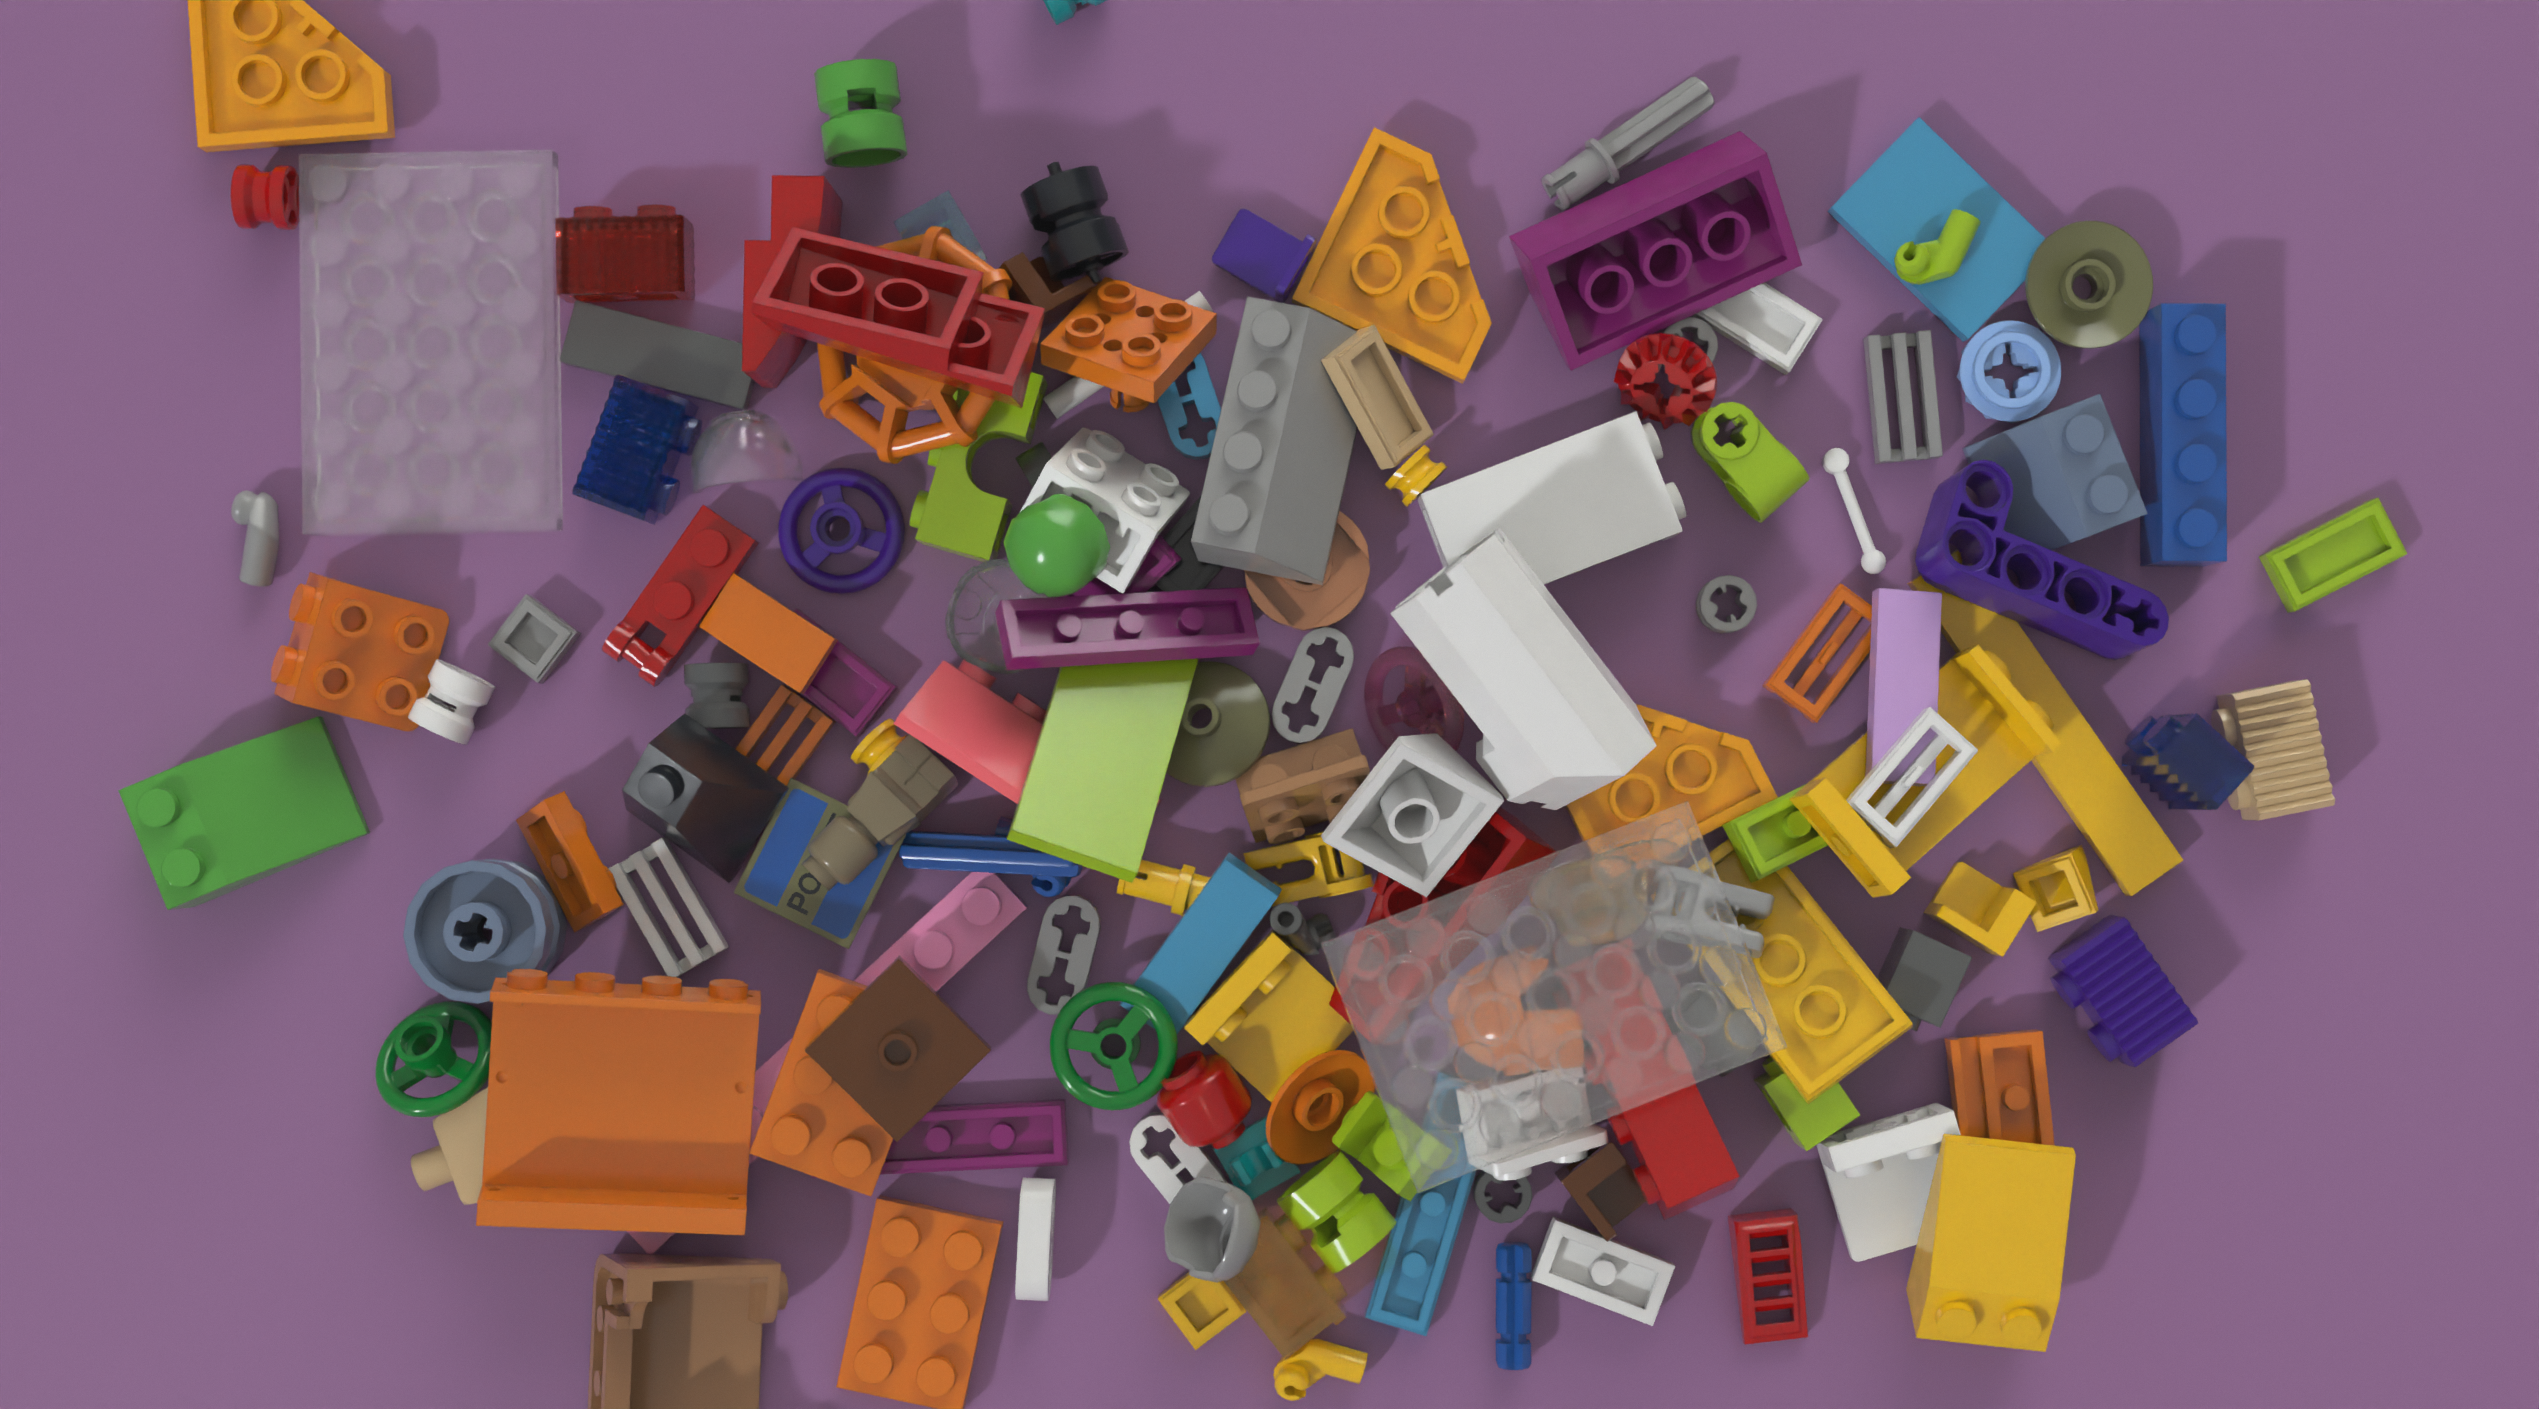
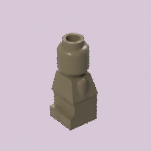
M908 734L873 772L870 771L860 789L849 799L847 811L851 816L849 818L837 816L810 842L808 847L810 856L802 865L828 891L838 882L844 885L851 883L877 857L878 849L875 845L878 842L883 847L887 844L893 845L903 835L922 825L921 822L959 785L955 775L918 739Z

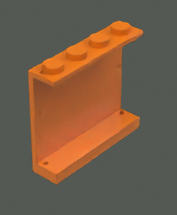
M514 969L512 972H507V978L495 977L490 990V1001L493 1002L483 1176L482 1187L477 1200L476 1226L745 1235L759 1014H761V990H748L749 984L735 979L711 980L708 988L682 987V980L671 976L643 977L642 985L615 983L614 975L599 972L578 973L575 975V981L548 980L547 972L536 969Z

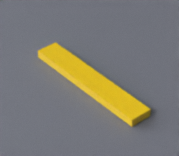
M1956 549L1951 553V556L1962 565L1961 553ZM1921 575L1907 583L1913 591L1942 593L1941 632L1955 653L1977 644L1983 651L1989 650L1993 652L2009 668L2012 675L2009 681L2023 698L2036 702L2050 716L2054 725L2051 731L2062 742V745L2054 752L2036 756L2031 761L2125 896H2133L2182 862L2183 858L2018 622L1937 589L1925 582Z

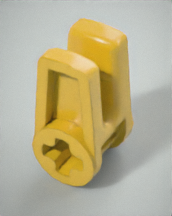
M1324 831L1306 835L1305 839L1243 853L1245 864L1254 870L1273 866L1281 869L1286 863L1300 860L1311 861L1315 866L1314 874L1310 877L1280 884L1276 880L1272 882L1282 889L1272 906L1317 896L1318 898H1326L1373 887L1372 873L1365 874L1362 862L1339 850L1344 875H1341L1335 848L1323 842L1321 834Z

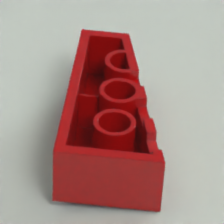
M1625 939L1556 970V982L1559 989L1550 992V996L1556 1010H1573L1580 1018L1582 1039L1586 1046L1583 1048V1068L1592 1086L1603 1083L1612 1103V1107L1605 1109L1606 1116L1620 1145L1628 1142L1631 1145L1640 1165L1632 1170L1648 1205L1657 1203L1664 1220L1734 1189L1740 1176L1627 940Z

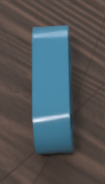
M1199 353L1193 360L1196 369L1190 370L1187 373L1191 394L1180 397L1176 384L1173 382L1157 400L1170 440L1176 451L1184 457L1193 460L1207 459L1211 456L1221 412L1205 360L1201 353ZM1194 403L1202 422L1213 420L1216 429L1207 433L1208 444L1202 447H1197L1192 438L1182 440L1179 435V431L1185 430L1188 427V420L1183 407Z

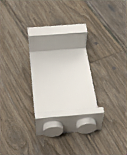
M1637 411L1420 494L1417 500L1443 568H1447L1459 559L1462 553L1500 528L1543 585L1659 540L1664 541L1672 538L1683 531L1679 520L1686 517L1685 506L1674 482L1664 483L1656 460L1663 458V451L1657 433L1650 422L1644 425L1641 424Z

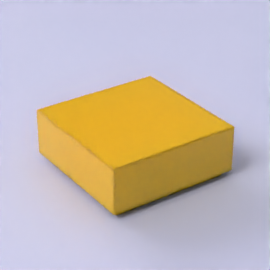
M1189 1272L1157 1297L1195 1350L1247 1312V1307L1227 1281L1223 1280L1218 1283L1205 1281L1190 1276Z

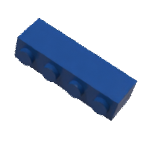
M2161 303L2148 310L2139 324L2140 496L2148 513L2140 516V567H2205L2227 561L2226 304Z

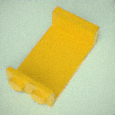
M1978 644L1957 652L1939 668L1938 714L1974 745L1978 752L1897 847L1891 849L1881 841L1882 837L1876 831H1872L1846 801L1865 778L1867 732L1790 798V801L1872 898L1895 893L1911 878L1906 871L2034 757L2054 752L2062 745V742L2051 731L2054 725L2047 712L2036 702L2030 699L2025 700L2009 681L2012 675L2007 665L1989 650L1983 651ZM1949 744L1936 757L1935 775L1956 751ZM1882 783L1867 803L1874 808L1893 784ZM1911 786L1885 819L1893 825L1925 786Z

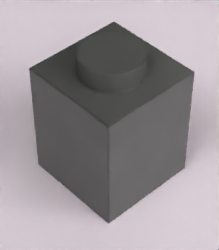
M1900 927L1877 979L1913 1023L1911 1030L1917 1032L1921 1021L1941 1028L1972 957L1917 931Z

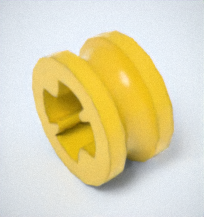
M1423 445L1385 483L1389 490L1396 488L1403 493V500L1401 502L1406 507L1413 503L1447 468L1442 461L1434 463L1430 460V449L1426 445Z
M891 718L885 720L872 730L851 755V759L856 764L865 763L868 765L869 771L867 775H869L870 771L873 772L906 737H901L896 733L897 726L893 724L895 721Z

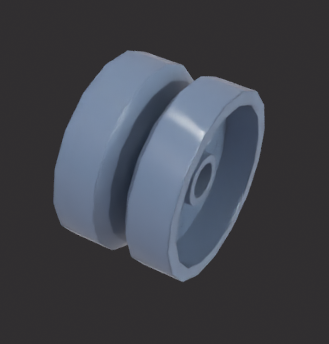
M496 858L471 860L444 867L422 883L407 908L403 937L409 962L426 986L450 1000L479 1004L490 1001V990L495 977L507 978V972H512L514 969H536L545 971L549 975L563 953L567 921L544 875L522 862ZM486 919L484 928L492 929L491 940H488L482 932V925Z

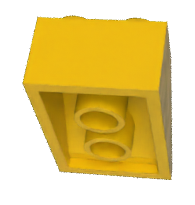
M1943 1134L1906 1287L1916 1338L2046 1352L2060 1300L2076 1160L2074 1148Z

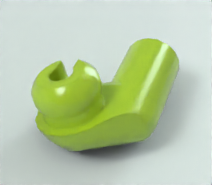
M1957 209L1951 210L1937 240L1914 245L1913 241H1910L1899 247L1894 257L1897 274L1906 282L1917 285L1952 277L1958 272L1981 221L1967 212Z

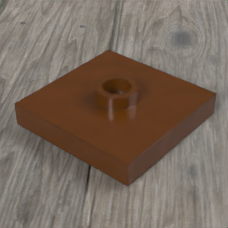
M900 955L805 1048V1052L896 1142L991 1051V1046Z

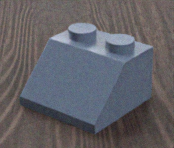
M2100 394L1963 448L1968 464L1979 460L1993 461L2003 467L2011 478L2013 498L2003 530L2049 550L2057 549L2148 514Z

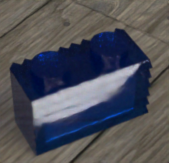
M617 374L613 381V387L609 391V397L604 404V410L600 415L599 423L595 428V434L591 439L590 447L586 451V458L582 463L581 471L577 475V482L573 487L572 494L655 525L659 513L667 516L677 499L680 480L673 478L681 454L690 456L700 438L703 422L695 418L699 407L689 400Z
M2197 713L2180 714L2179 716L2177 714L2175 716L2168 714L2164 717L2160 716L2157 720L2152 715L2148 716L2131 731L2124 741L2130 749L2122 756V766H2131V775H2140L2141 783H2150V792H2159V801H2168V809L2217 810L2255 767Z

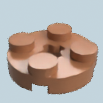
M1339 511L1323 585L1303 581L1296 582L1292 579L1244 570L1247 590L1259 610L1280 625L1300 631L1329 627L1348 616L1359 604L1365 593L1370 574L1368 545L1357 525L1348 516Z

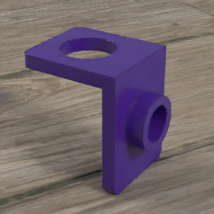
M1243 208L1238 211L1215 250L1212 262L1215 266L1277 302L1285 303L1315 251L1316 238L1307 234L1302 242Z

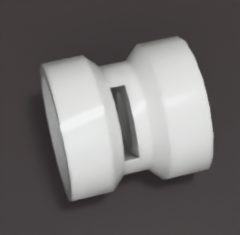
M436 659L428 675L430 687L425 697L416 699L408 718L440 736L467 745L475 729L473 717L478 707L487 705L495 686L466 670ZM444 702H447V703H449V704H452V705L456 706V708H454V707H452V706H449V705L445 704Z

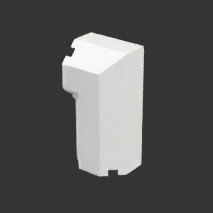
M1500 528L1462 553L1460 558L1447 568L1444 567L1401 601L1395 607L1396 609L1390 613L1482 731L1483 739L1476 742V761L1509 802L1526 804L1529 801L1544 803L1541 808L1557 810L1625 776L1657 746L1636 704Z

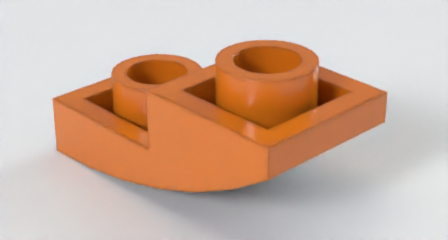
M735 573L732 574L699 626L801 694L806 692L838 642V639L793 612L789 607Z

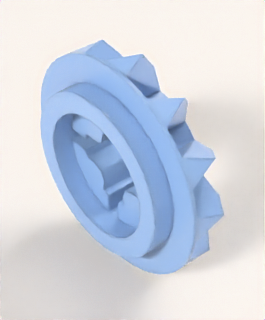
M2009 320L1990 324L1978 331L1961 351L1962 357L1957 378L1961 381L1965 393V402L1972 404L1983 413L1985 419H1996L2014 423L2031 418L2044 410L2057 393L2061 380V363L2058 352L2052 341L2041 330L2028 323ZM2006 351L2007 356H2010L2012 366L2033 369V373H2028L2013 382V391L2010 392V397L2009 389H2006L2003 379H1993V376H1985L1984 373L2001 365L2003 354Z

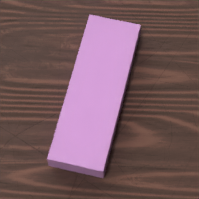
M1878 588L1872 592L1865 777L1923 709L1931 707L1938 713L1942 593ZM1929 728L1883 783L1894 784L1937 733ZM1936 758L1912 786L1926 787L1935 776Z

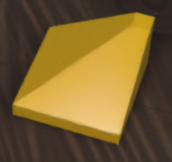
M2082 845L2060 852L2013 873L2020 892L2037 902L2030 913L2037 932L2094 914L2098 911L2088 862Z

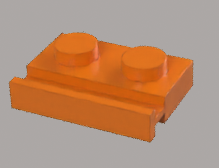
M2031 1029L1973 1035L1971 1037L1945 1038L1951 1105L1961 1136L2055 1146L2043 1031Z

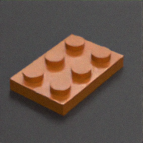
M818 969L749 1154L871 1197L893 1138L805 1052L806 1046L868 986Z
M879 1195L876 1198L836 1387L935 1409H964L1004 1221Z

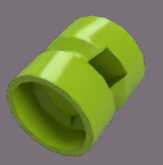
M1341 1150L1332 1153L1312 1167L1289 1186L1276 1200L1298 1230H1311L1313 1232L1310 1245L1332 1274L1341 1271L1362 1257L1379 1243L1397 1223L1375 1193L1363 1194L1360 1191L1363 1178Z

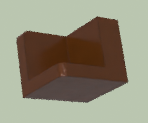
M1023 252L1004 261L999 267L1000 269H1005L1012 280V287L1008 291L1009 300L1045 308L1041 329L1067 316L1096 286L1089 275L1066 287L1061 281H1052L1043 257H1037L1029 261Z
M1609 1138L1608 1144L1589 1149V1155L1585 1159L1567 1163L1555 1172V1175L1607 1242L1617 1235L1613 1227L1646 1202L1633 1170Z

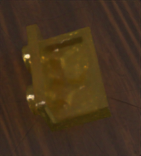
M1265 1207L1258 1213L1261 1224L1256 1251L1242 1272L1227 1281H1223L1286 1360L1332 1322L1338 1325L1347 1318L1346 1308L1341 1300L1348 1296V1293L1325 1264L1316 1270L1305 1257L1301 1249L1308 1245V1242L1289 1217L1284 1213L1276 1219L1269 1209Z

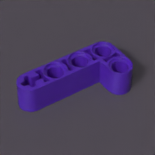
M1988 460L1974 461L1937 486L1931 500L1915 559L1919 574L1928 584L2108 659L2117 660L2130 656L2156 644L2165 636L2169 624L2167 609L2160 598L2150 591L2003 530L2013 498V485L2008 473L1997 463ZM1966 486L1977 495L1979 507L1969 499ZM1949 543L1954 545L1961 553L1962 565L1951 556ZM2007 567L2017 575L2019 588L2009 580ZM2064 592L2069 593L2073 598L2076 612L2066 603Z

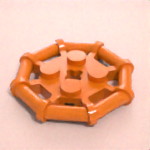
M931 226L924 234L876 246L984 272L982 293L1009 300L1008 291L1012 287V280L1006 270L995 269L953 239L951 231L946 227ZM817 343L823 398L819 402V407L824 417L836 419L877 451V455L882 462L898 464L905 456L955 444L968 447L977 440L976 430L995 402L994 399L969 392L959 408L953 398L954 393L958 389L957 387L857 355V366L851 364L852 375L847 378L844 352ZM868 392L885 405L881 422L858 405L859 398ZM920 409H936L942 420L908 430L905 429L908 413Z

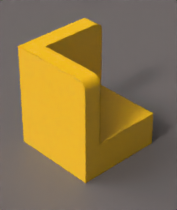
M1956 862L1923 913L1986 953L2003 957L2037 902L2015 888L2002 887L1964 862Z

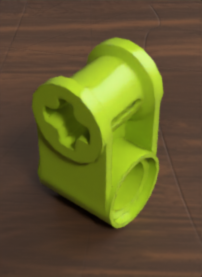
M1736 402L1720 403L1715 407L1709 408L1708 412H1704L1693 422L1690 434L1695 451L1721 479L1727 491L1738 505L1759 523L1765 521L1810 479L1798 459L1782 443L1777 441L1753 412L1743 404ZM1730 420L1735 426V429L1730 434L1733 443L1728 442L1719 446L1713 439L1719 431L1715 422L1721 424Z

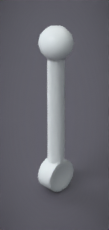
M1832 448L1823 456V468L1829 474H1833L1837 481L1864 553L1861 558L1863 569L1867 573L1878 574L1885 568L1886 558L1881 551L1875 549L1847 475L1846 468L1849 465V456L1843 449Z

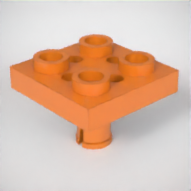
M1105 276L1102 282L1097 284L1040 343L1041 364L1111 388L1110 404L1117 410L1121 406V394L1124 393L1123 412H1138L1145 409L1150 402L1155 403L1213 339L1217 331V313L1190 305L1183 300L1172 299L1133 286L1126 281L1115 280Z

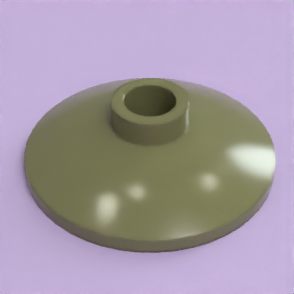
M2079 221L2054 231L2037 247L2026 272V298L2035 320L2052 338L2075 348H2101L2124 339L2142 322L2149 309L2153 294L2152 270L2144 250L2127 232L2117 226L2101 221ZM2076 277H2083L2090 283L2091 293L2087 299H2081L2074 293L2073 282Z
M1213 661L1197 663L1167 768V774L1188 785L1212 787L1223 785L1239 778L1257 762L1269 737L1270 712L1263 692L1250 676L1239 668L1226 663ZM1200 709H1210L1212 720L1209 725L1201 729L1194 728L1192 725L1194 714Z

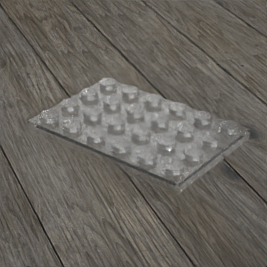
M552 149L299 154L302 534L327 536L563 531L561 362L559 361L561 348L558 154Z
M1688 801L1320 944L1417 1193L1787 1048Z

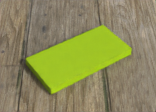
M1198 659L1060 667L1007 840L1132 883L1138 874Z

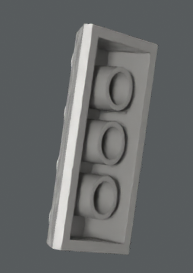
M1247 296L1191 538L1198 561L1323 585L1358 427L1321 360L1357 331L1311 308Z

